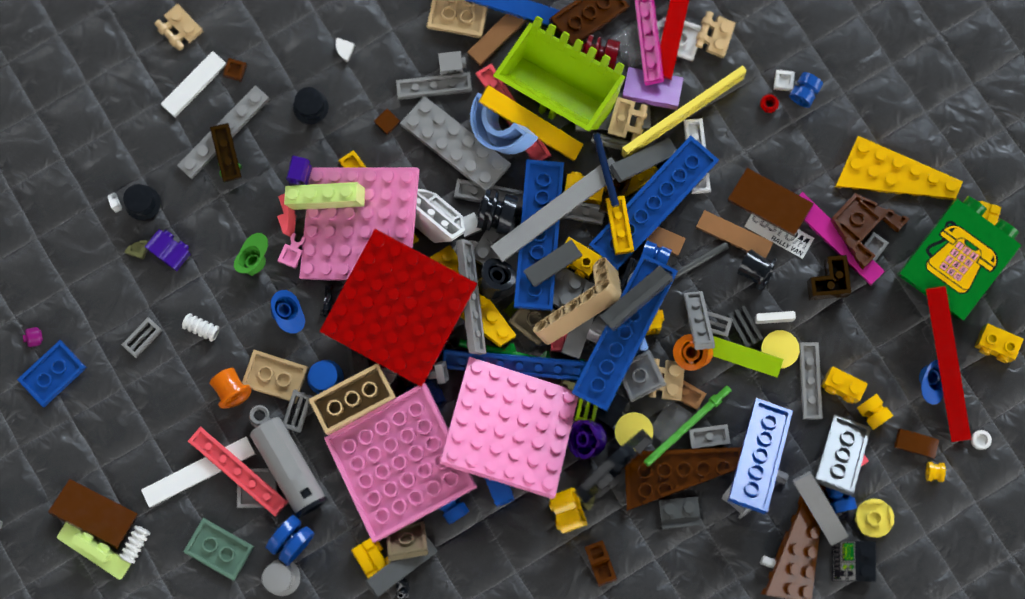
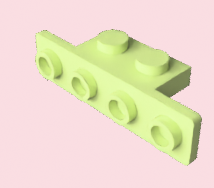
M66 522L57 535V539L119 580L124 577L131 563L121 559L106 544L94 539L91 534Z

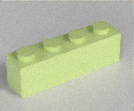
M358 182L285 186L284 205L293 210L364 207L365 188Z

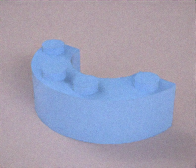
M476 94L471 107L470 122L473 134L483 146L504 154H517L528 149L539 138L527 127L517 123H513L509 128L502 131L499 125V115L478 103L482 94Z

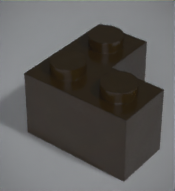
M847 255L827 257L824 260L825 276L810 277L807 281L809 300L848 297L851 294Z

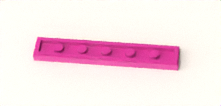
M635 0L644 83L648 86L664 82L655 1Z
M803 192L799 195V196H801V197L807 199L808 201L814 203V202H813L806 194H804ZM814 203L804 222L839 256L847 255L848 264L871 286L885 271L873 259L862 269L830 221L831 219Z

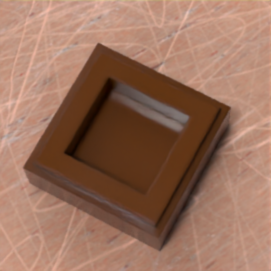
M228 58L223 76L242 82L247 63Z
M387 108L374 120V123L388 135L400 124V120Z

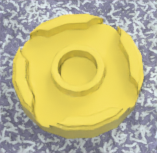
M776 330L769 333L761 344V352L784 359L781 369L791 366L797 360L800 353L796 337L784 330Z
M637 412L627 413L616 423L614 430L615 439L622 446L642 429L652 438L654 433L653 425L643 414Z
M872 498L863 501L857 507L854 521L857 529L863 535L870 538H879L885 536L892 529L894 513L887 503L881 499Z

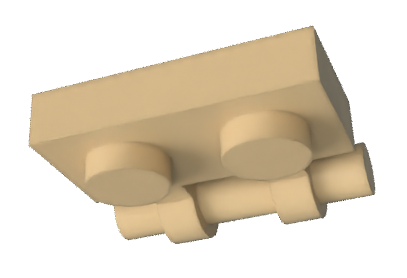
M176 4L164 15L168 22L163 24L161 20H157L154 23L158 28V32L161 35H165L169 43L179 51L184 48L182 40L186 39L190 44L203 32L202 28L179 4ZM173 27L179 32L177 35L170 31Z
M707 11L705 17L702 18V27L700 32L697 33L695 46L703 48L705 43L707 44L706 52L723 58L725 57L736 23L721 16H718L714 22L712 20L714 13ZM709 28L713 29L710 37L707 35Z
M618 97L607 134L625 139L627 132L632 133L631 141L643 133L642 126L644 120L647 119L648 113L646 112L648 106L641 104L640 109L635 110V101ZM632 116L637 117L635 127L629 125Z
M654 358L661 374H664V380L667 385L650 393L648 397L656 398L657 391H662L661 399L681 401L685 369L681 368L676 361L671 360L665 361V367H659L660 359Z

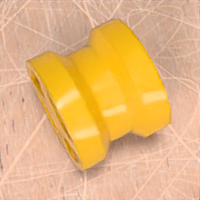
M927 462L925 470L926 481L937 480L938 482H944L946 474L945 463L934 464L933 462Z

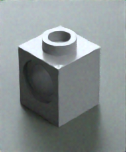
M461 51L438 53L441 75L463 73V68H466L465 57H461Z

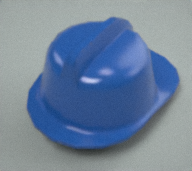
M288 290L276 292L271 299L270 310L272 317L284 332L290 334L300 332L304 328L305 317L297 297Z
M934 360L929 365L923 367L919 373L922 396L927 403L932 405L938 404L944 397L938 360Z

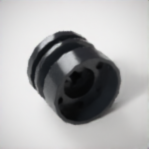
M487 189L479 205L477 228L482 229L484 221H488L486 230L489 231L492 224L496 223V233L507 235L510 232L518 197L506 194L503 201H499V192L496 191L494 199H491L492 190Z

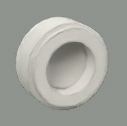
M978 430L972 434L970 441L975 449L984 450L991 445L992 438L987 431Z

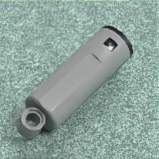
M262 405L253 407L250 411V423L255 428L251 431L250 437L296 517H303L325 504L328 499L281 418L274 417L271 419L268 409ZM262 413L265 418L258 421L254 418V415Z

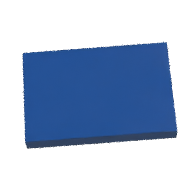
M59 340L17 380L42 407H45L87 367L63 341Z

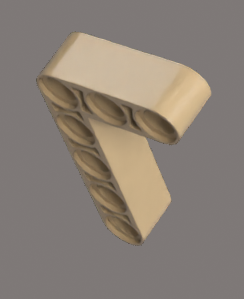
M600 258L593 265L595 281L593 287L536 323L533 332L546 345L555 342L620 299L621 288L618 271L607 258Z

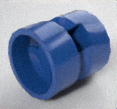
M802 72L797 81L798 86H794L789 97L796 104L809 108L816 98L815 95L822 88L823 82L811 73Z
M647 240L642 254L666 265L672 250L664 246L658 248L656 243Z
M826 487L828 498L832 499L830 505L835 513L857 509L854 497Z
M461 497L439 508L440 511H444L443 517L448 525L470 512L466 504L460 502Z

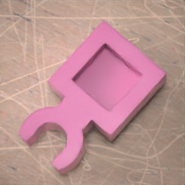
M293 233L290 237L291 245L285 244L278 258L279 263L294 269L297 268L303 250L299 248L305 242V237H302L300 242H296V233Z

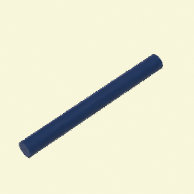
M600 133L593 135L609 198L612 207H618L619 201Z

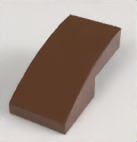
M898 429L894 448L935 459L939 440L916 432Z
M603 540L585 546L584 548L598 586L616 581L617 577Z

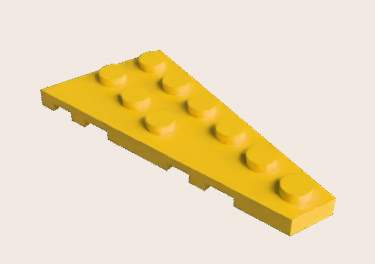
M857 136L835 187L955 200L963 181Z
M450 245L429 257L459 273L458 256ZM479 293L484 336L498 347H502L514 339L516 334L492 301ZM463 311V313H462V315H461L460 317L465 320L464 311Z

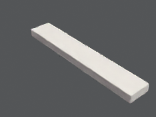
M247 436L225 447L241 461L255 455V451ZM205 457L141 489L148 506L151 508L222 471Z

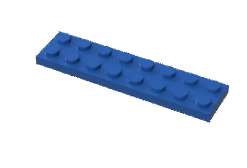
M691 135L626 204L634 252L719 162L718 158ZM609 223L589 244L593 251L602 256L601 258H607L617 271L634 254L632 252L615 255Z
M526 159L521 223L562 194L564 162ZM560 220L519 250L514 308L553 310L555 275L534 288L523 271L557 249Z
M642 254L620 299L658 266H661L667 274L669 273L673 277V281L678 270ZM673 282L615 331H612L606 324L572 394L605 411L609 409Z

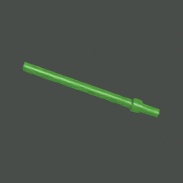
M726 385L719 393L713 394L708 399V403L643 461L645 465L649 467L711 409L717 408L722 403V399L732 391L730 387Z

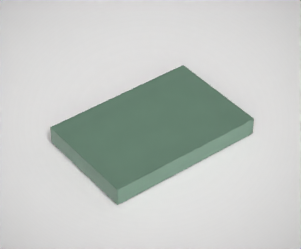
M203 518L183 552L235 581L255 546Z

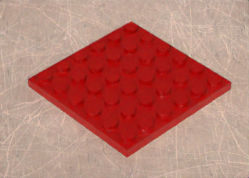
M374 229L319 332L422 387L478 283Z

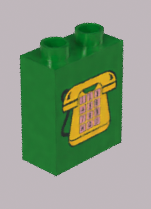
M967 196L963 202L959 199L952 201L897 273L899 277L926 297V289L946 286L950 314L958 320H965L1021 247V244L1014 240L1019 231L1002 219H999L993 225L982 217L987 208L970 196Z

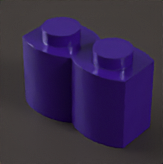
M291 157L286 176L290 186L308 185L312 171L310 161L302 157Z
M158 229L145 248L177 272L191 255L188 251L189 246L182 241L178 243L173 240L174 235L166 229L164 232Z

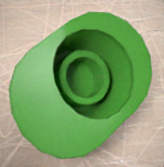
M252 234L244 242L234 260V268L238 273H247L253 276L264 268L266 264L264 255L268 248V239L264 234Z

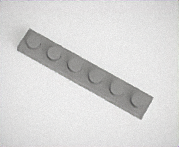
M255 85L217 125L229 123L233 138L270 98ZM211 131L177 165L191 179L216 155Z
M465 239L456 240L459 274L478 283L473 242ZM477 285L464 309L469 353L482 355L486 354L479 288Z

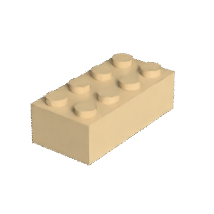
M377 363L308 400L325 433L330 435L397 397L382 367Z

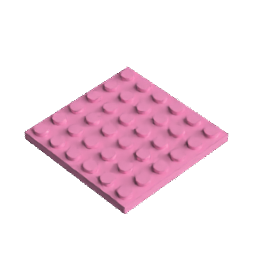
M417 167L312 168L309 185L358 182L365 188L364 207L306 209L303 236L305 237V242L302 246L303 253L299 278L302 280L347 281L374 229L413 249L420 169Z
M469 357L439 464L554 499L578 396L572 394V390Z
M426 383L422 387L418 385L324 438L373 543L384 539L477 488L470 473L439 464L449 429Z

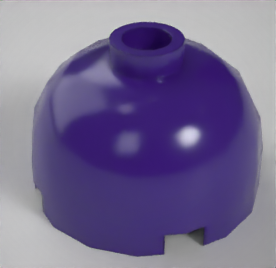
M579 420L572 425L570 438L568 439V446L572 454L582 459H591L600 455L607 443V436L603 427L592 420Z

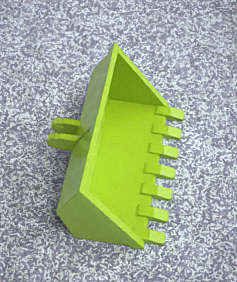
M536 16L533 24H528L493 76L540 103L539 113L543 114L549 108L548 118L551 120L555 118L556 114H559L587 131L598 129L614 109L621 86L625 80V76L622 75L624 64L618 62L614 70L609 68L610 56L605 54L601 62L595 60L596 48L590 47L587 54L581 52L583 41L577 39L572 47L567 44L570 36L569 33L564 31L560 39L554 36L556 26L549 24L547 30L544 31L541 29L543 19Z

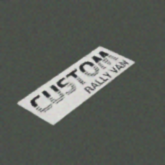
M751 214L744 226L802 259L814 240V237L801 230H798L795 237L753 214Z

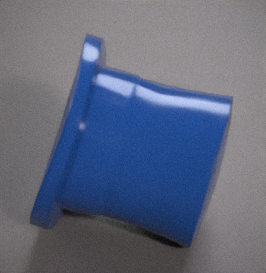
M318 361L312 365L308 372V385L314 393L319 394L344 381L343 371L334 361Z

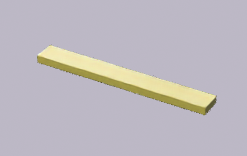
M743 65L622 147L621 155L626 158L643 149L742 81L747 70Z

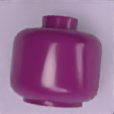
M38 327L28 328L25 330V335H22L23 342H27L28 347L42 344V333Z

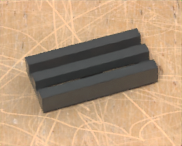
M745 305L727 315L733 319L732 325L744 346L750 347L763 340ZM741 312H743L745 318L747 319L749 325L751 326V328H752L754 334H755L756 337H757L756 339L754 338V336L752 335V333H751L750 329L748 328L746 322L744 321V319H743V317H742V315H741ZM735 315L738 317L751 342L748 343L734 318Z

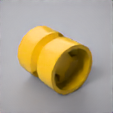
M875 394L857 407L861 415L867 417L866 422L872 430L893 416L888 407L882 406L883 401L878 394Z

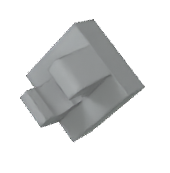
M446 361L437 362L434 365L435 368L431 370L428 379H437L438 384L446 383L449 380Z

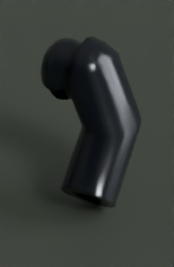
M403 578L396 583V596L398 599H405L410 593L409 582Z

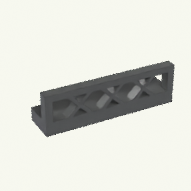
M658 266L600 315L601 319L612 331H615L673 282V277L669 273L667 274L661 266Z

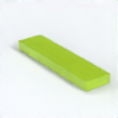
M713 336L715 348H712L713 357L778 378L784 359Z

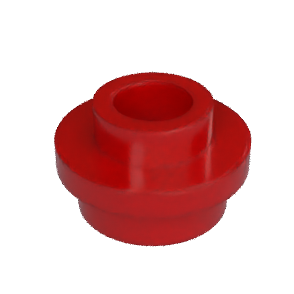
M771 94L762 97L760 107L764 112L773 113L778 109L779 101L777 97ZM766 102H771L772 107H768Z

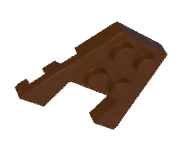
M855 193L830 221L859 266L864 269L876 255L866 248L861 241L881 220L895 232H898L908 222L909 218L904 215H897L894 213L895 211L889 208L884 209L878 206L876 202Z

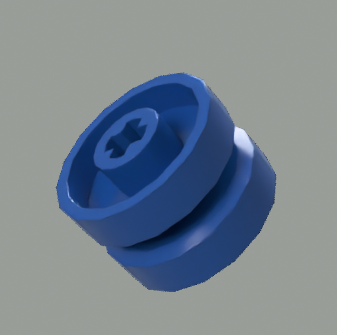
M294 515L289 517L277 529L265 547L273 555L281 551L279 560L286 566L290 565L302 553L315 535L307 526L300 529L302 522Z

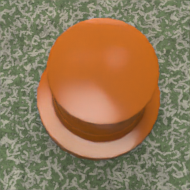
M687 334L675 343L673 357L681 368L694 371L710 363L713 358V349L695 350L692 334Z
M228 368L219 372L209 382L221 400L218 403L220 408H232L242 404L248 399L252 391L250 385H244L241 382L234 368Z

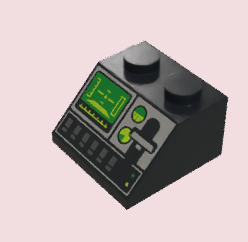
M840 541L832 545V581L876 582V541Z

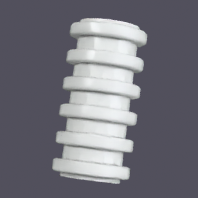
M191 313L187 314L182 322V329H187L189 332L193 331V334L198 333V336H203L204 339L209 338L211 342L218 336L219 326H214L213 323L209 324L208 321H203L202 318L198 319L197 316H193Z
M138 525L134 526L135 530L131 532L132 536L128 537L129 542L125 543L126 547L122 549L123 553L119 554L121 559L129 563L136 562L134 560L135 557L138 558L141 546L145 545L143 542L147 541L146 537L150 535L147 529Z

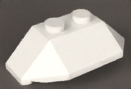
M418 189L415 227L434 243L451 242L465 233L463 215L436 193Z

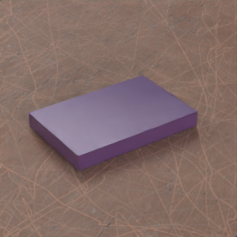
M628 67L622 98L677 110L683 77L672 76V80L664 79V82L646 86L643 70Z

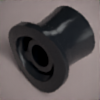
M305 87L297 92L293 103V111L300 122L307 125L317 124L328 113V101L317 89Z
M134 184L128 187L124 193L123 201L126 211L134 219H151L160 210V196L152 187Z
M751 249L743 259L737 274L752 280L757 284L756 289L762 290L772 276L777 258L771 261Z
M491 258L483 264L482 275L477 279L479 293L487 299H496L500 297L503 291L510 289L514 285L516 272L507 262L504 261L502 263L497 258Z

